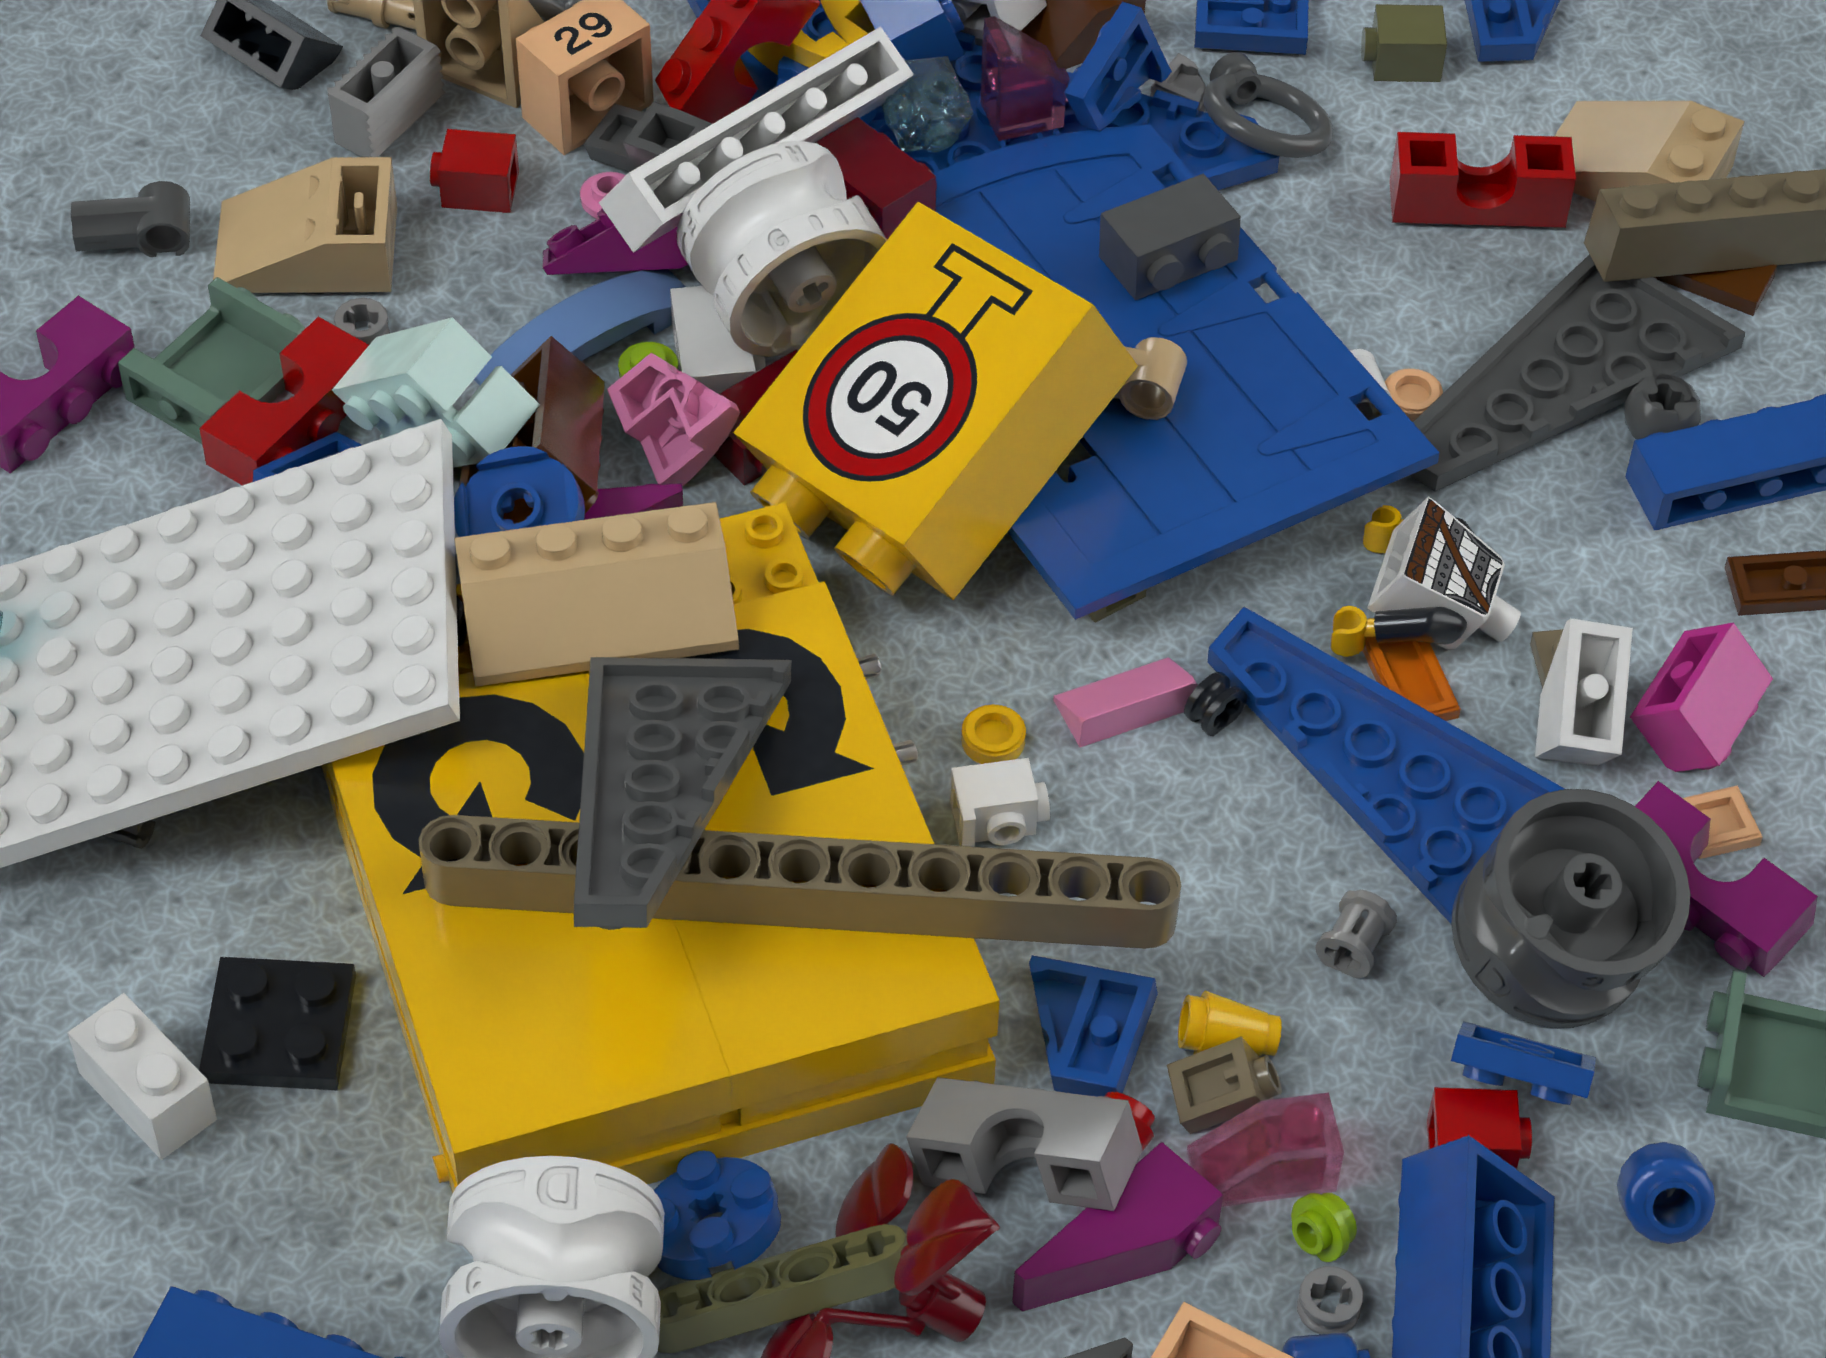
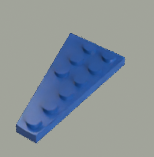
M1246 607L1239 611L1209 646L1208 664L1216 672H1223L1229 677L1230 687L1239 686L1246 692V704L1450 924L1452 922L1453 904L1460 885L1482 855L1489 850V847L1512 815L1532 799L1548 792L1565 789Z

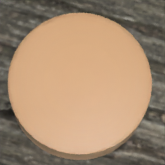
M1419 369L1398 370L1385 380L1392 399L1412 422L1443 394L1440 382L1430 373Z

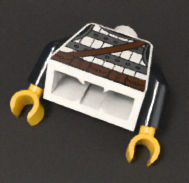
M1429 496L1405 519H1401V513L1390 505H1383L1377 508L1372 514V520L1364 526L1363 545L1367 550L1374 553H1385L1367 609L1375 613L1374 618H1367L1362 610L1350 605L1340 608L1333 617V633L1331 635V650L1335 654L1344 657L1359 654L1364 649L1366 637H1376L1378 643L1418 641L1435 643L1445 649H1456L1477 629H1480L1498 642L1504 641L1512 633L1520 619L1521 612L1496 595L1505 564L1499 554L1474 534L1466 521L1451 515Z

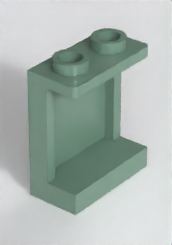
M218 277L208 284L210 308L153 359L133 348L118 362L125 399L202 444L199 428L239 390L258 401L272 403L285 391L279 353L305 329L303 324L294 316L288 313L281 314L260 302L249 290L242 287L236 288Z
M1733 970L1726 993L1713 992L1707 1016L1706 1031L1716 1032L1718 1035L1716 1048L1706 1046L1704 1048L1697 1079V1087L1709 1089L1706 1113L1826 1139V1011L1745 994L1747 973Z

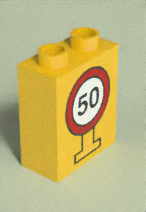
M917 202L733 433L767 469L766 473L750 491L751 495L763 507L785 502L799 535L809 539L827 516L848 530L834 547L836 553L859 574L884 592L894 595L909 575L913 573L954 600L1136 370L1138 365L1092 303L927 206Z

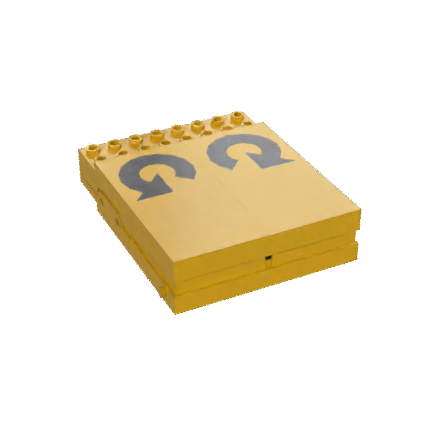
M783 502L720 518L726 547L739 650L682 658L792 660L790 685L705 830L934 844L902 765L917 761V748L912 740L896 744L892 743L866 681L868 678L881 674L879 658L875 654L856 657L825 581L818 582L786 503ZM461 583L456 584V595L463 602ZM467 632L464 642L458 647L460 721L321 765L329 789L330 801L440 1155L432 1156L439 1183L449 1181L452 1194L465 1178L484 1167L502 1161L535 1156L577 1157L599 1161L620 1168L640 1178L646 1184L665 1180L677 1172L679 1162L685 1156L697 1151H710L717 1158H742L920 1107L924 1104L937 1077L994 1084L996 1059L988 1038L998 1035L1000 1000L974 938L652 918L647 928L623 927L608 930L600 927H574V913L450 906L441 904L429 896L424 885L419 837L422 829L434 819L448 815L579 823L590 671L475 687ZM459 859L448 860L446 862L457 861ZM527 863L517 864V865H515V866H525V865H528V864H527ZM727 876V877H723V878H725V879H734V878H737V877H735V876ZM798 880V881H792V882H793V883H806L807 881ZM862 885V887L866 888L877 887L875 885ZM931 889V891L935 892L947 891L942 889Z

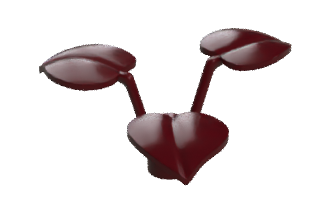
M893 1143L887 1144L878 1155L876 1161L868 1166L854 1182L838 1214L835 1231L836 1237L873 1226L889 1225V1222L905 1208L910 1199L913 1186V1168L910 1157L903 1148ZM946 1180L937 1186L915 1211L907 1229L906 1238L908 1244L900 1252L901 1258L896 1267L894 1284L895 1288L900 1291L899 1302L906 1307V1316L823 1308L816 1317L814 1313L784 1321L770 1338L761 1358H830L833 1346V1332L830 1326L835 1323L901 1329L916 1337L927 1326L954 1342L966 1340L976 1330L983 1317L986 1297L983 1291L947 1271L994 1232L998 1231L1000 1226L982 1207L970 1187L959 1180Z

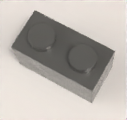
M1203 173L1102 212L1100 216L1099 257L1134 300H1138L1238 260L1241 216Z

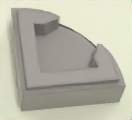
M1178 53L1169 64L1172 72L1162 83L1158 81L1153 83L1150 96L1153 97L1156 90L1184 97L1200 102L1199 111L1204 112L1203 96L1206 87L1201 76L1198 74V67L1189 58Z

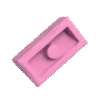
M1167 657L1054 695L1053 701L1079 747H1083L1183 713L1189 696L1198 684L1191 674Z

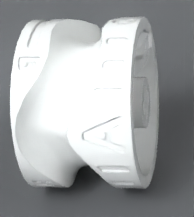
M790 141L768 145L729 163L699 188L688 202L680 217L677 228V244L681 254L689 264L696 279L714 296V307L734 343L745 352L766 357L785 356L796 349L799 351L887 241L863 200L858 195L847 199L843 174L835 156L827 148L817 143L805 141Z
M535 1156L512 1159L484 1167L465 1178L455 1188L449 1201L447 1242L463 1246L473 1256L474 1262L461 1266L449 1279L442 1292L439 1341L443 1351L449 1358H654L659 1345L661 1301L657 1288L647 1276L655 1270L662 1257L664 1209L661 1199L640 1178L620 1168L599 1161L577 1157Z

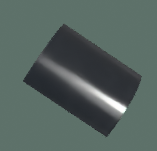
M217 0L200 35L275 85L289 90L301 88L336 60L343 48L342 45L271 0Z

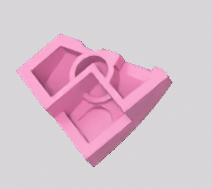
M653 353L646 356L607 388L624 432L640 441L659 485L682 483L683 487L718 451L740 414L737 404L706 387L686 373L681 372Z

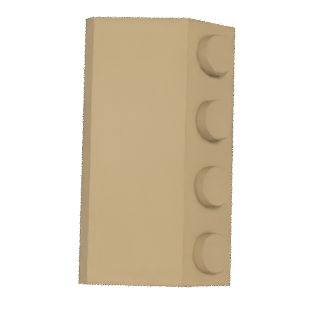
M716 502L454 538L475 687L590 671L591 657L682 658L739 650L726 547Z

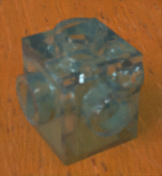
M948 56L905 60L914 75L893 95L888 96L881 105L888 127L892 129L903 152L925 149L929 152L945 150L958 140V135L974 114L970 106L969 96L962 88Z

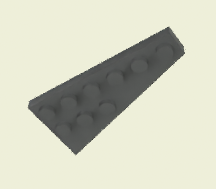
M1589 254L1413 422L1439 451V459L1437 464L1410 476L1436 492L1625 403L1631 390L1643 378L1660 373L1681 377L1741 349L1746 332L1654 277L1604 282Z
M591 657L574 893V927H600L608 930L623 927H648L790 685L792 660Z

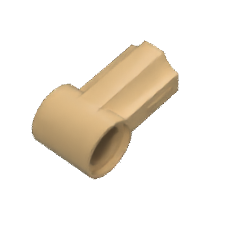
M1151 337L1139 342L1135 348L1125 347L1138 367L1113 398L1120 399L1125 409L1133 415L1143 419L1157 420L1166 417L1171 412L1188 362L1186 354L1180 346L1164 338Z

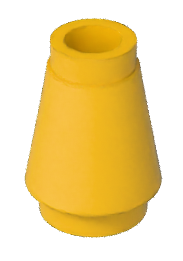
M1204 991L1201 997L1187 995L1179 1017L1178 1047L1180 1049L1193 1050V1054L1242 1036L1258 1056H1275L1281 1038V1017L1270 1015L1262 1010L1209 991Z

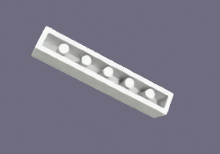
M879 27L627 173L599 204L634 253L676 228L688 202L699 188L729 163L768 145L790 141L815 143L856 117L860 118L882 105L914 74L884 30Z

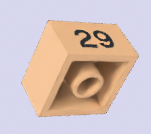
M623 0L579 1L569 9L538 26L532 27L526 33L515 38L522 118L563 155L583 145L614 104L642 111L654 101L650 24Z

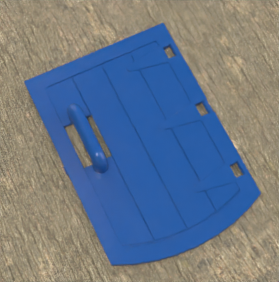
M1150 124L1106 127L1100 132L1090 129L1042 137L1005 146L957 162L933 173L936 176L937 183L936 212L1092 303L1125 347L1135 348L1139 342L1151 337L1164 338L1180 346L1187 357L1188 363L1174 405L1166 417L1157 420L1137 417L1125 409L1120 399L1113 398L1080 439L1081 444L1092 457L1069 466L1068 483L1064 482L1054 472L1008 531L1011 538L1075 620L1438 463L1439 451L1305 299L1288 286L1277 273L1275 265L1241 227L1238 260L1228 263L1222 268L1208 271L1178 283L1169 289L1134 300L1099 257L1101 213L1164 189L1165 186L1158 179L1163 178L1167 174H1171L1178 183L1195 177L1193 172ZM1267 283L1279 299L1266 303L1254 289ZM1364 399H1368L1381 413V416L1369 421L1356 407V404L1361 403Z

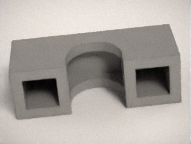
M937 1077L906 1136L922 1185L937 1187L946 1180L955 1179L966 1184L973 1192L985 1194L995 1174L1003 1166L1017 1159L1035 1157L1050 1203L1110 1211L1115 1210L1143 1150L1128 1100Z

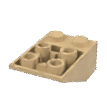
M332 157L223 200L221 203L213 280L218 277L236 288L242 287L251 293L391 292L397 220V198L392 157Z

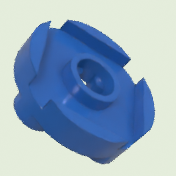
M510 447L486 456L476 465L479 471L470 478L466 486L463 482L461 483L454 497V524L458 537L584 520L585 515L583 494L572 473L564 464L562 465L559 461L550 458L547 452L535 447ZM524 498L527 505L534 508L531 515L520 523L514 524L511 519L503 520L504 513L514 510V501Z
M697 1151L685 1156L679 1162L677 1172L667 1177L654 1189V1192L661 1199L664 1209L663 1250L657 1267L673 1277L686 1280L710 1278L712 1275L709 1268L721 1266L730 1261L734 1270L753 1262L763 1254L772 1244L781 1227L778 1195L769 1173L759 1165L745 1159L734 1157L717 1158L710 1151ZM713 1213H723V1215H721L720 1217L714 1216L703 1219L704 1217Z

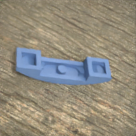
M658 269L624 274L588 287L552 306L515 332L491 354L492 358L474 380L480 386L497 366H502L511 375L550 336L554 337L580 361H583L646 326L655 335L672 325L670 289L686 286L669 269Z

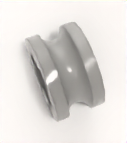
M370 298L351 299L343 303L336 310L334 316L335 326L369 345L376 337L390 334L386 308L378 301ZM369 321V329L355 330L356 322Z
M1335 1266L1316 1268L1305 1276L1300 1286L1297 1312L1302 1323L1317 1334L1347 1333L1356 1325L1360 1317V1309L1363 1304V1289L1358 1279L1347 1270ZM1326 1290H1334L1340 1293V1304L1337 1305L1335 1313L1325 1312L1320 1309V1298L1324 1296Z

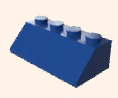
M1470 1135L1402 1159L1401 1191L1398 1198L1400 1209L1398 1249L1395 1257L1396 1287L1394 1316L1392 1318V1358H1550L1555 1196Z

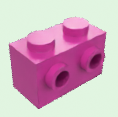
M1734 622L1687 630L1683 632L1630 715V718L1666 768L1675 772L1693 769H1712L1720 766L1728 758L1732 751L1731 746L1747 720L1757 711L1758 702L1773 678Z

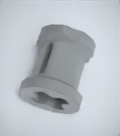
M1361 889L1357 891L1349 890L1339 902V912L1341 914L1333 929L1323 933L1316 944V954L1326 966L1359 979L1366 977L1374 965L1372 953L1381 937L1389 935L1397 923V915L1391 909L1388 902L1377 894ZM1363 911L1368 912L1366 919L1361 917ZM1347 949L1352 951L1350 956H1345Z

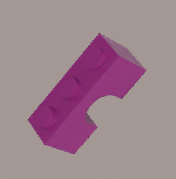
M79 295L36 330L43 364L49 370L46 374L34 379L19 380L8 377L0 372V467L10 474L26 460L33 461L39 458L47 449L50 440L70 423L77 424L85 419L93 403L112 387L119 388L123 386L118 362L135 348L131 328Z
M1657 781L1635 807L1648 815L1667 834L1679 852L1687 872L1690 905L1684 930L1691 931L1694 927L1698 928L1715 941L1714 947L1716 951L1731 966L1739 970H1745L1749 966L1765 977L1814 924L1818 896L1766 858H1763L1748 875L1736 881L1721 882L1703 875L1696 868L1694 862L1708 845L1711 819Z

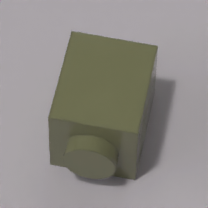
M1376 4L1372 27H1363L1361 39L1362 61H1372L1374 81L1441 82L1447 49L1443 5Z

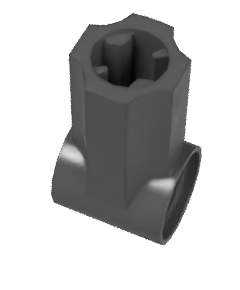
M157 181L144 186L138 193V197L71 202V222L75 250L77 252L138 247L141 252L149 257H156L157 253L176 252L175 256L183 255L189 248L190 196L187 190L173 182Z

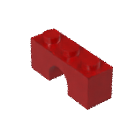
M711 0L655 78V82L669 107L681 110L713 124L748 104L758 88L740 56L749 48L764 42H775L790 46L821 4L820 1Z
M1397 132L1390 174L1392 223L1566 228L1576 182L1572 137L1513 135L1511 150L1502 161L1487 167H1473L1457 159L1455 133Z
M318 316L279 353L285 390L294 394V396L281 402L267 403L258 401L239 390L199 428L206 465L243 486L253 482V470L337 432L340 422L347 415L343 409L345 403L332 389L369 344Z

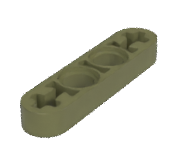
M883 1224L754 1261L736 1270L731 1268L711 1274L712 1277L690 1280L658 1291L661 1301L658 1352L676 1353L814 1313L823 1308H831L895 1288L894 1276L901 1258L900 1252L908 1244L906 1234L902 1228L896 1225Z

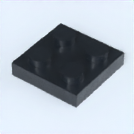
M220 957L199 1071L208 1079L209 1084L338 1091L356 980L355 965L347 963Z

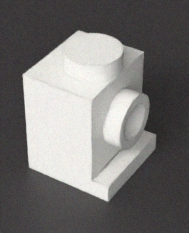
M1029 758L951 768L950 805L959 846L975 847V842L990 841L996 845L1013 844L1024 836L1036 835L1037 822L1050 820V805L1045 782L1034 783Z

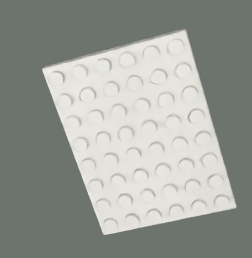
M442 419L415 428H408L400 433L355 448L346 449L341 453L299 467L289 468L261 480L240 487H233L225 492L183 506H177L166 512L127 525L117 526L109 531L80 541L61 545L53 550L0 566V868L460 721L452 434Z

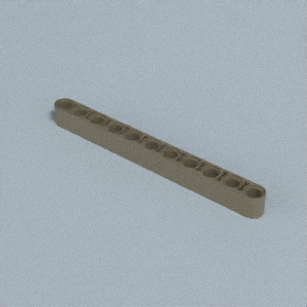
M464 815L441 816L430 821L422 829L419 837L425 889L431 898L441 904L450 906L574 913L579 823ZM704 830L653 918L1147 949L1156 948L1167 943L1174 935L1177 925L1181 881L1179 874L1173 866L1163 860L1148 857ZM459 859L457 861L446 862L448 860ZM524 863H527V864H528V865H525V866H515V865H517V864H524ZM735 876V877H737V878H734V879H725V878H723V877ZM802 880V881H807V882H806V883H793L792 881ZM862 885H875L877 887L866 888L862 887ZM931 889H942L947 891L935 892L931 891ZM1010 893L1015 894L1017 896H1004L1000 894ZM1078 897L1086 900L1077 901L1070 898ZM1140 902H1151L1155 903V905H1146Z

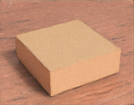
M1738 785L1683 798L1711 819L1708 845L1702 851L1699 859L1760 846L1763 836Z

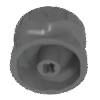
M1563 789L1548 792L1528 801L1512 815L1489 847V850L1482 855L1460 885L1452 911L1451 926L1454 946L1460 962L1473 984L1489 1001L1506 1013L1527 1023L1547 1028H1574L1590 1024L1611 1014L1635 991L1641 978L1662 961L1680 938L1689 915L1690 889L1687 872L1679 852L1667 834L1648 815L1632 804L1613 795L1589 789Z

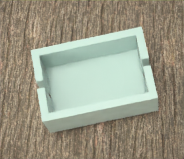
M453 317L376 337L332 389L345 403L343 409L346 415L354 423L366 430H373L376 427L382 433L379 436L381 439L400 433L408 428H415L442 419L452 434L453 467L479 463L486 456L505 449L540 406L502 366H497L493 369L460 411H457L452 406L492 358Z

